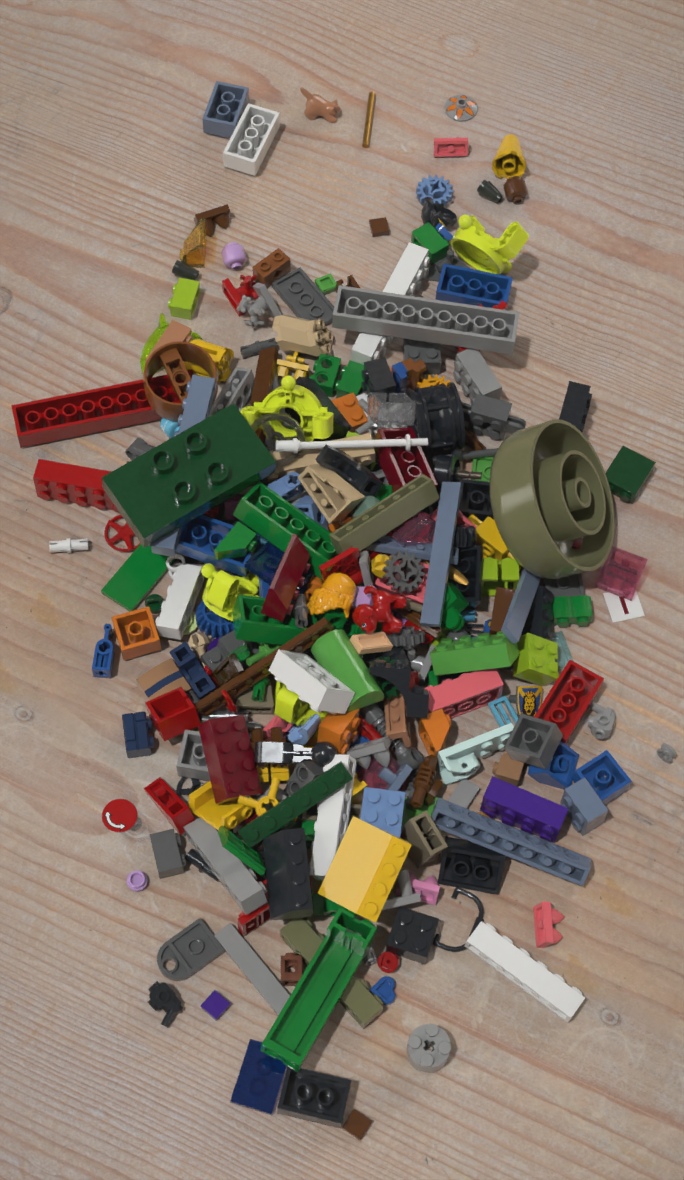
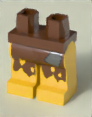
M272 727L271 737L263 738V728L252 729L250 742L254 759L255 742H286L281 727ZM255 763L259 781L269 782L268 763ZM270 763L271 782L273 778L280 779L281 781L289 780L288 764Z

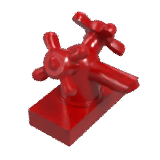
M240 275V279L243 282L240 283L241 287L237 289L229 278L222 281V292L239 317L245 314V312L243 313L241 310L238 311L236 309L243 295L253 297L255 300L259 298L253 288L256 284L253 282L257 278L256 275L252 277Z

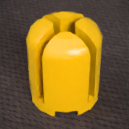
M201 339L191 340L190 343L203 348L213 359L217 369L218 383L220 381L225 382L232 369H229L231 358L234 359L233 350ZM183 361L186 369L193 370L194 375L211 378L208 372L199 365Z

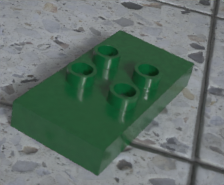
M233 403L103 476L102 488L145 548L273 474L276 470V461Z

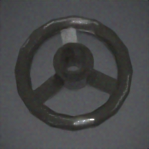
M265 414L255 419L251 425L254 432L260 425L263 427L267 435L266 448L270 454L276 451V440H293V438H297L301 442H306L304 430L300 424L285 414ZM277 420L289 424L297 433V437H284L281 433L274 432L269 421ZM304 449L300 450L297 454L292 453L284 459L275 460L276 468L287 466L296 461Z

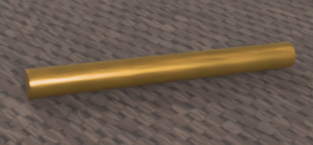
M370 92L368 97L362 142L363 148L369 147L375 102L374 92Z

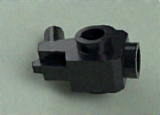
M156 981L148 989L150 992L148 1004L155 1011L162 1008L166 1012L161 1024L168 1028L178 1010H182L183 1007L180 1005L181 1001L166 983Z

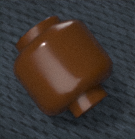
M513 176L506 180L504 192L507 200L513 201V203L523 201V198L527 196L525 180L519 176Z

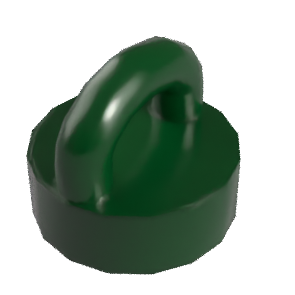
M151 594L145 600V607L149 606L152 614L160 613L164 599L158 594Z

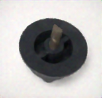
M455 448L452 456L439 454L433 457V466H435L433 475L438 484L436 487L437 491H441L442 482H460L462 478L479 480L482 478V472L462 471L463 461L460 448Z

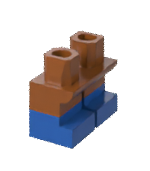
M409 358L392 365L391 374L396 383V396L398 398L405 395L406 389L411 388L414 390L417 387V383L421 382L422 378H425L423 372L426 371V365L422 359L413 362Z

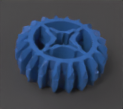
M201 600L195 613L196 625L199 627L200 632H205L207 637L211 635L214 640L216 637L221 638L234 630L233 621L217 615Z

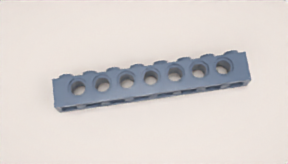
M439 797L430 817L438 829L583 886L591 869V858Z

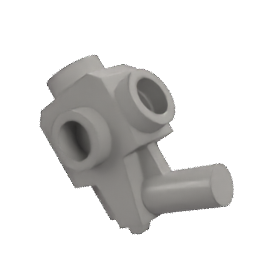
M592 702L589 708L595 711L596 714L595 716H590L588 727L591 728L590 732L597 739L609 738L614 726L615 711L610 707L605 709Z

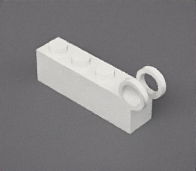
M176 554L175 557L169 556L166 560L169 576L173 582L167 589V598L162 602L161 614L157 616L155 626L159 636L182 640L205 577L201 573L202 566L186 564L184 557ZM173 559H180L182 563L169 565Z

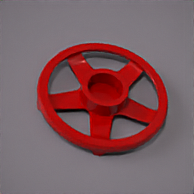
M122 515L115 516L108 521L105 527L104 536L106 542L117 551L129 552L135 550L141 543L133 547L132 538L135 536L134 532L127 522L124 526L115 522L123 518ZM110 526L118 532L111 539L108 538ZM118 540L125 541L128 549L118 548L113 543Z

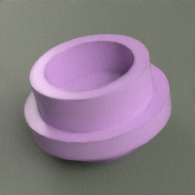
M133 871L127 877V885L133 891L143 890L148 882L147 876L142 871Z

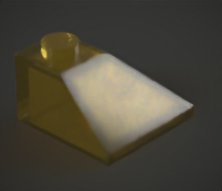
M205 218L200 219L184 241L183 249H180V260L195 268H205L207 242Z

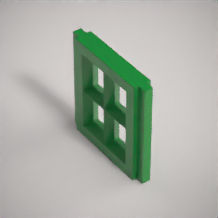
M220 826L218 834L222 847L259 875H263L266 868L261 854L252 847L249 848L243 840L226 827Z

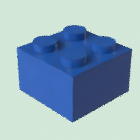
M608 750L575 770L572 778L574 783L585 777L604 805L626 792L632 782Z

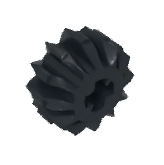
M456 524L453 547H471L475 545L477 540L475 527Z

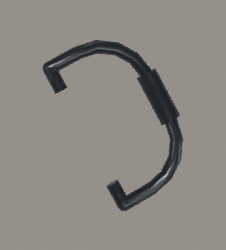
M456 887L451 898L456 899L458 893L474 900L478 906L479 915L476 917L469 935L470 937L481 921L484 922L483 905L476 895ZM436 934L433 941L434 946L446 951L459 952L467 949L465 944L453 947L440 943V934Z

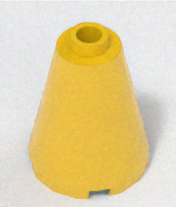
M509 134L503 137L492 161L493 172L498 178L521 177L526 169L524 154L519 139L515 135Z

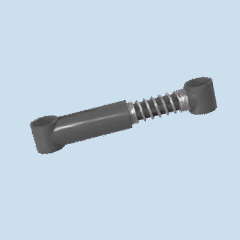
M373 703L359 708V714L369 724H373L382 737H386L385 713L379 705ZM402 738L391 739L390 746L397 756L396 765L398 769L405 763L413 769L412 773L420 766L421 762H424L422 754L416 748H405L404 743L401 741Z

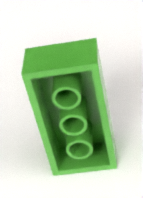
M499 631L494 635L482 633L478 637L465 635L459 637V640L453 641L452 638H444L430 652L434 675L436 676L510 667L519 656L517 642L511 643L504 633Z

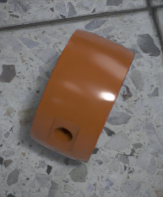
M171 342L159 347L150 355L144 368V392L149 405L159 416L174 422H178L180 414L183 415L182 403L183 399L187 398L188 395L186 392L188 381L191 382V377L183 361L199 365L208 372L211 378H215L216 390L212 405L218 392V374L213 359L203 348L190 342ZM161 367H164L172 384V389L177 394L180 403L163 400L151 390L149 383L153 375Z

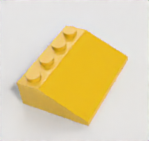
M353 816L318 890V894L376 923L412 844Z

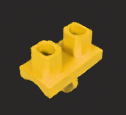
M295 351L293 356L287 355L286 360L288 361L277 359V376L283 379V377L288 376L289 371L295 372V381L299 376L306 378L310 374L309 366L304 365L305 359L299 357V352Z

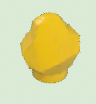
M378 554L371 560V573L383 579L386 572H383L382 569L386 566L384 562L387 559L390 560L389 556Z

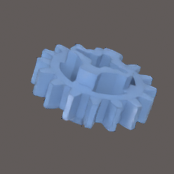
M428 175V179L423 177L422 182H418V187H416L417 199H420V204L426 202L424 200L425 197H431L434 203H443L444 206H447V202H451L453 197V185H449V180L444 181V176L438 178V175H435L432 178L431 175Z

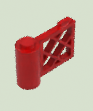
M352 546L320 565L319 569L323 583L333 573L348 575L356 586L363 583L358 557L360 556L359 549L357 547L354 549Z

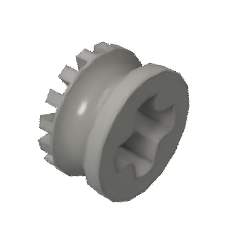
M663 743L661 748L656 751L658 756H660L659 758H663L662 760L670 763L672 758H675L677 755L676 751L666 743Z

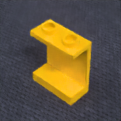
M208 781L189 794L190 811L217 830H219L220 826H224L228 830L234 829L237 824L248 819L253 812L252 807L237 803V801L216 804L211 781Z

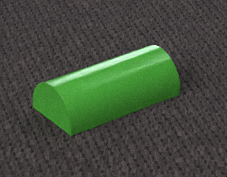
M344 630L330 631L316 640L311 648V652L318 664L355 692L347 712L384 699V693L374 677L370 675L368 667Z

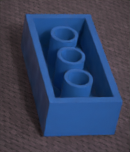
M443 264L435 300L475 306L481 304L488 308H493L494 305H498L501 301L508 304L513 277Z
M202 514L182 526L176 552L247 577L261 546L260 535L257 534L258 544L253 552L249 551L244 557L217 560L214 549L234 526Z

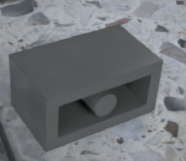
M174 829L150 834L159 878L163 879L183 874V866H186L184 853L180 854L178 847H182L180 836L175 835Z

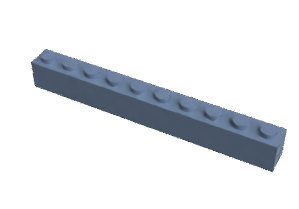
M192 375L191 382L188 381L187 398H184L182 403L183 415L180 414L178 419V426L180 428L179 431L175 432L174 436L209 417L216 390L215 378ZM182 526L150 544L152 553L175 557Z

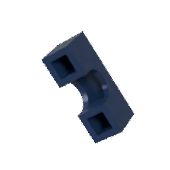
M186 641L170 651L173 660L200 700L217 690Z

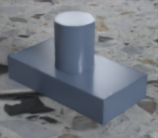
M403 763L398 771L393 773L384 766L377 776L388 783L385 790L398 791L413 769Z

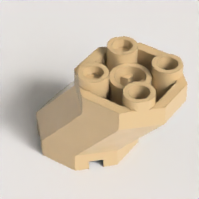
M279 315L274 318L273 331L278 333L275 339L283 352L296 351L313 356H320V354L329 355L331 353L333 334L331 331H328L323 319L311 321L291 315Z

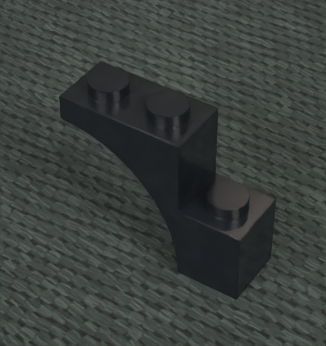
M374 660V662H369L370 675L379 676L390 681L401 692L405 700L407 717L427 718L428 689L422 686L409 688L410 665L404 661L386 663L385 660Z

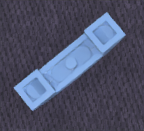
M316 713L303 726L294 725L285 735L286 742L305 745L319 729V724L321 723L320 716Z

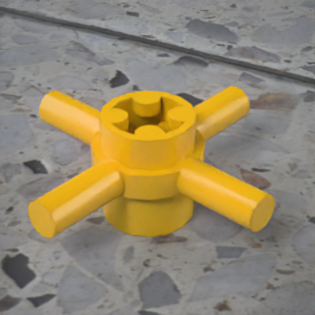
M277 778L272 779L268 796L262 797L257 801L239 795L237 803L255 808L256 815L260 816L266 812V809L263 808L264 804L275 806L279 803L275 797L281 780ZM297 816L296 818H294L293 820H291V821L296 822L298 816Z

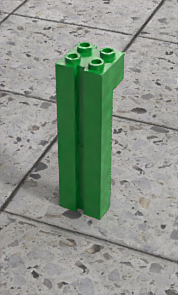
M338 909L327 928L325 938L261 1044L260 1051L274 1059H279L284 1065L296 1072H299L375 938L377 928L374 927V924L366 919L362 921L356 919L355 913L348 909Z

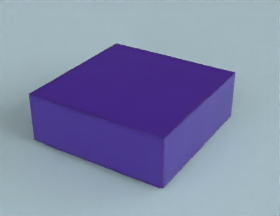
M216 990L200 1005L215 1021L231 1006Z

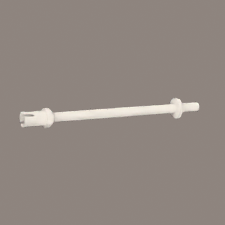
M406 434L405 439L301 442L297 438H293V440H276L275 445L276 453L293 452L294 454H297L302 449H323L326 444L334 449L405 446L406 451H410L411 446H428V438L410 439V434Z

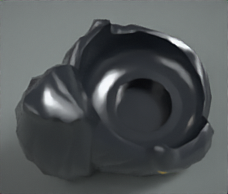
M431 197L424 198L426 202L421 212L423 224L429 222L432 226H436L438 223H441L445 228H448L457 223L456 214L446 209L443 203H434Z

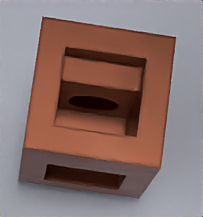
M286 953L285 956H281V985L296 986L302 977V955ZM292 967L295 969V972H288L287 970Z

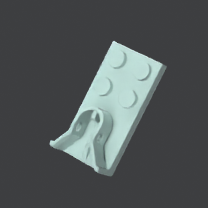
M509 723L439 751L436 768L443 783L449 785L459 780L467 779L480 768L477 758H486L497 750L504 751V746L514 728L513 724Z

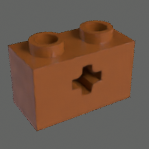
M280 248L276 249L252 267L253 275L257 277L254 281L264 284L266 288L270 287L271 283L291 271V258Z

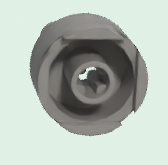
M435 1024L417 1027L411 1033L407 1044L409 1063L416 1070L434 1073L442 1069L451 1051L449 1036L442 1028ZM425 1046L432 1047V1052L430 1050L425 1051Z

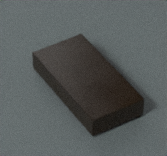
M233 653L228 655L212 673L221 687L242 673L244 669L236 654Z

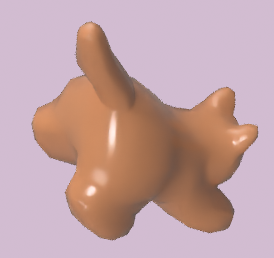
M303 87L300 88L301 93L307 98L304 114L308 119L315 120L317 116H323L330 123L337 122L335 115L340 112L337 99L329 102L320 95L311 94Z

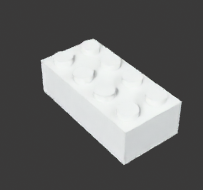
M248 103L223 152L224 167L255 176L280 127V113Z
M278 649L269 668V671L275 675L274 678L277 681L286 684L288 690L297 693L300 700L311 705L310 708L319 713L327 711L333 715L336 713L345 714L355 694L354 691L307 654Z

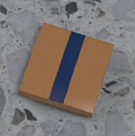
M172 658L155 666L136 679L149 700L179 687H182L186 694L193 690Z

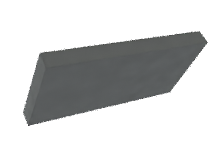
M301 267L271 283L274 291L296 317L311 321L323 319L326 327L332 324L334 306Z

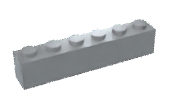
M200 817L183 827L188 840L245 915L267 903L265 897L267 890L263 883L256 881V875L251 868L247 870L245 863L222 847L216 828Z

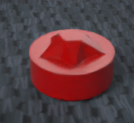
M385 951L378 957V966L385 973H391L399 966V957L393 951Z

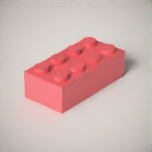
M496 668L477 670L472 673L465 672L456 679H446L440 685L426 687L425 689H428L429 693L427 714L442 708L444 714H448L450 719L487 706L489 702L501 698L504 684Z

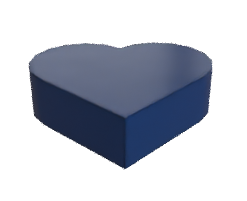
M441 223L435 226V229L443 239L445 238L448 242L453 239L452 234Z
M389 976L382 977L369 992L373 996L377 995L383 1002V1005H390L395 999L393 991L395 986L394 980Z

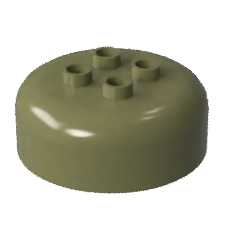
M559 419L518 430L506 437L493 457L489 484L490 501L495 523L511 555L528 572L545 579H560L596 570L602 566L612 548L615 525L614 507L607 476L591 443L574 425ZM584 537L580 549L572 548L575 539Z

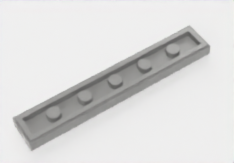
M229 923L217 932L214 937L278 1016L290 995L234 926Z

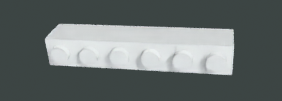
M335 754L334 759L323 767V772L342 761L353 779L317 803L318 816L314 823L315 837L311 844L312 858L308 865L309 875L316 880H324L348 827L357 762L350 755Z
M481 921L466 941L465 947L568 1023L585 999L582 996V992L576 987L567 985L560 975L552 974L548 971L544 963L533 960L526 950L518 949L513 945L510 938L499 935L495 932L496 929L489 923L484 924Z

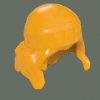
M343 573L329 575L322 587L315 589L310 597V601L307 604L309 613L311 615H318L330 609L342 608L345 618H348L356 592L354 581Z

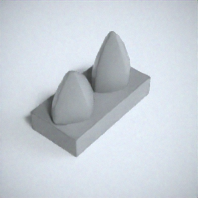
M386 736L354 745L348 750L347 755L353 757L361 767L368 769L371 762L370 754H373L377 762L387 768L390 761L388 748L391 744L390 738Z

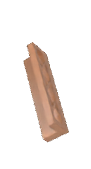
M400 692L399 696H394L390 700L386 697L384 700L386 735L389 736L390 740L402 738L406 748L411 747L410 722L405 712V700Z

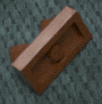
M227 204L195 214L194 222L196 226L199 225L203 233L209 237H212L214 231L213 220L219 226L226 229L230 219L229 206Z

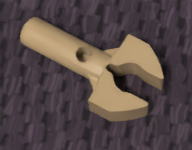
M202 632L197 633V637L196 634L190 636L189 647L197 650L199 659L201 655L206 653L204 648L209 643V639ZM200 659L201 666L204 669L205 665Z

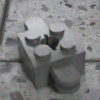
M476 394L473 405L461 402L464 421L469 422L468 429L476 435H484L494 440L503 441L506 432L513 434L518 430L524 429L526 426L524 419L510 416L512 403Z

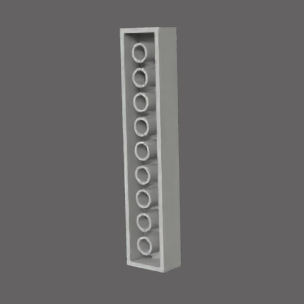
M339 285L333 311L332 328L513 355L519 312Z

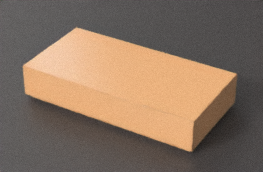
M384 632L352 635L350 638L358 654L391 651L393 647Z

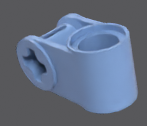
M296 472L288 473L267 486L286 501L300 495L303 491V485L297 478L299 474Z

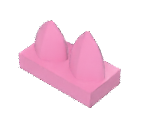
M413 872L409 873L413 893H420V902L436 905L440 886H438L435 876L431 875L424 881L417 880ZM397 885V890H396V894H395V895L401 896V895H400V890H399V885Z

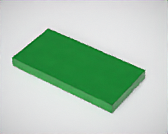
M140 544L103 587L101 593L129 612L134 611L168 571L166 560L169 556L152 553L151 546L148 545L144 548ZM173 559L169 565L172 566L177 559Z

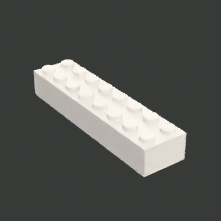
M409 242L383 292L415 297V292L421 288L422 278H426L429 268H427L430 257H428L429 249ZM360 332L351 349V361L364 365V362L383 358L387 351L386 346L392 343L394 337Z

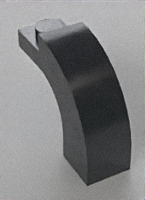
M326 444L315 459L320 465L341 475L365 496H375L383 485V482L368 468L338 448L334 449Z

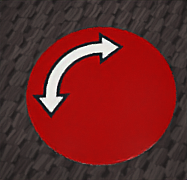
M126 799L110 801L102 812L104 825L113 832L127 831L133 827L137 820L136 807Z

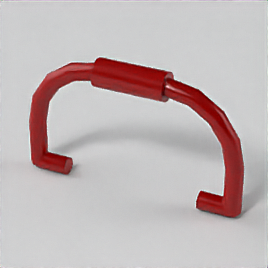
M205 666L204 670L216 688H220L211 669ZM222 690L221 693L227 701L226 707L230 712L236 714L238 710L226 690Z

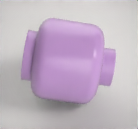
M237 242L226 244L222 250L225 266L232 268V270L242 268V265L246 262L243 246Z

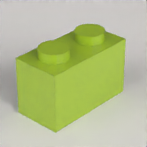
M179 277L178 283L173 286V298H170L168 302L171 316L192 320L201 292L200 281Z

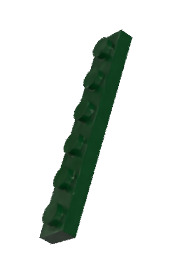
M340 761L240 828L238 833L247 846L251 848L263 840V838H266L351 781L353 777L343 762Z

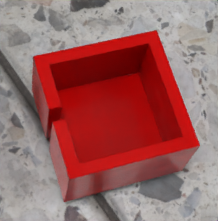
M182 687L145 702L151 721L164 741L184 733L185 730H192L200 725L196 708Z

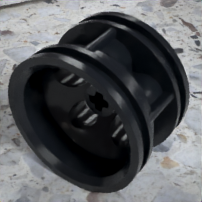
M450 382L447 383V386L439 384L423 388L416 387L414 392L411 388L406 389L404 395L406 427H412L417 438H428V446H421L425 457H430L431 449L448 451V453L453 454L455 448H460L461 452H463L465 449V422L456 385Z

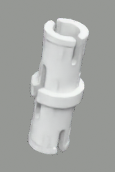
M66 538V540L49 541L50 553H72V551L89 550L88 538L76 540Z

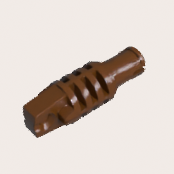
M432 754L425 757L424 762H421L413 783L414 792L410 801V805L414 808L422 807L426 793L431 790L437 771L435 768L438 760Z

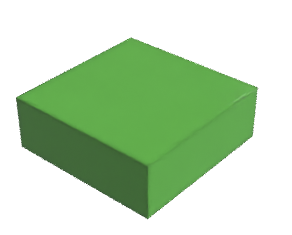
M331 273L315 279L316 286L324 295L336 291V282Z

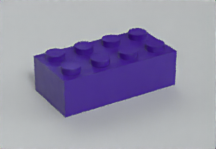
M492 776L483 796L480 812L482 811L490 818L499 819L504 824L518 827L524 832L555 843L568 808Z

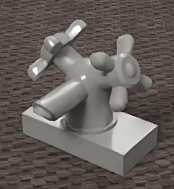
M259 282L253 286L259 298L249 303L251 298L243 295L239 306L236 308L243 313L246 309L248 310L251 320H244V323L250 326L265 324V321L258 319V315L263 316L265 310L269 316L274 318L282 315L266 286Z
M415 644L412 649H404L409 660L408 665H410V668L419 672L418 686L425 687L428 672L433 667L430 652L435 646L431 645L427 655L422 657L415 654L417 652L415 647L418 646V644Z

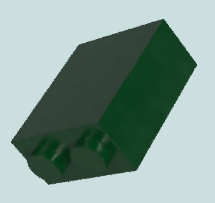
M622 446L605 473L611 493L622 501L633 504L652 474L656 462Z

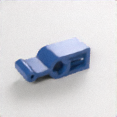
M105 624L104 639L99 640L95 647L92 672L93 677L111 679L115 658L114 647L111 642L113 632L111 624Z

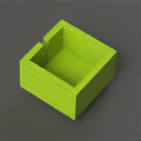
M492 557L482 559L481 597H495L497 587L516 590L519 582V563L515 559L504 558L501 561Z
M531 633L520 636L517 642L519 656L513 662V676L541 686L557 680L559 677L558 663L555 660L558 659V643Z

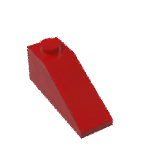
M161 777L144 788L145 792L180 835L185 832L183 827L195 820L189 807Z

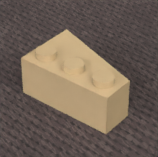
M319 463L308 466L297 477L329 524L344 519L365 498L363 494L338 474Z

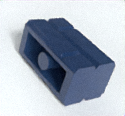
M144 711L135 712L134 714H123L122 720L127 758L150 756L151 748H154L153 736H149L148 731L152 730L151 718H147Z

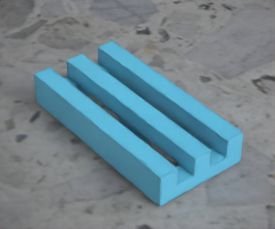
M506 696L488 703V707L499 727L505 724L494 705L497 706L506 724L511 723L501 702L504 703L516 724L518 717Z

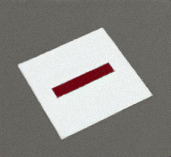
M635 587L603 593L613 623L645 616Z

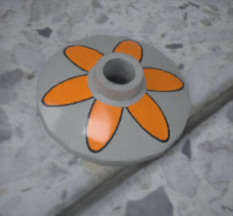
M466 95L450 97L445 104V112L448 117L459 122L473 119L478 111L475 100Z

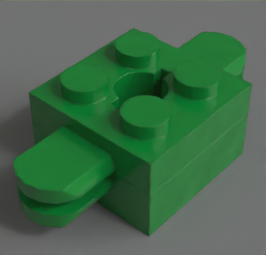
M448 578L441 628L444 629L446 627L452 631H459L465 623L460 613L469 603L450 578Z

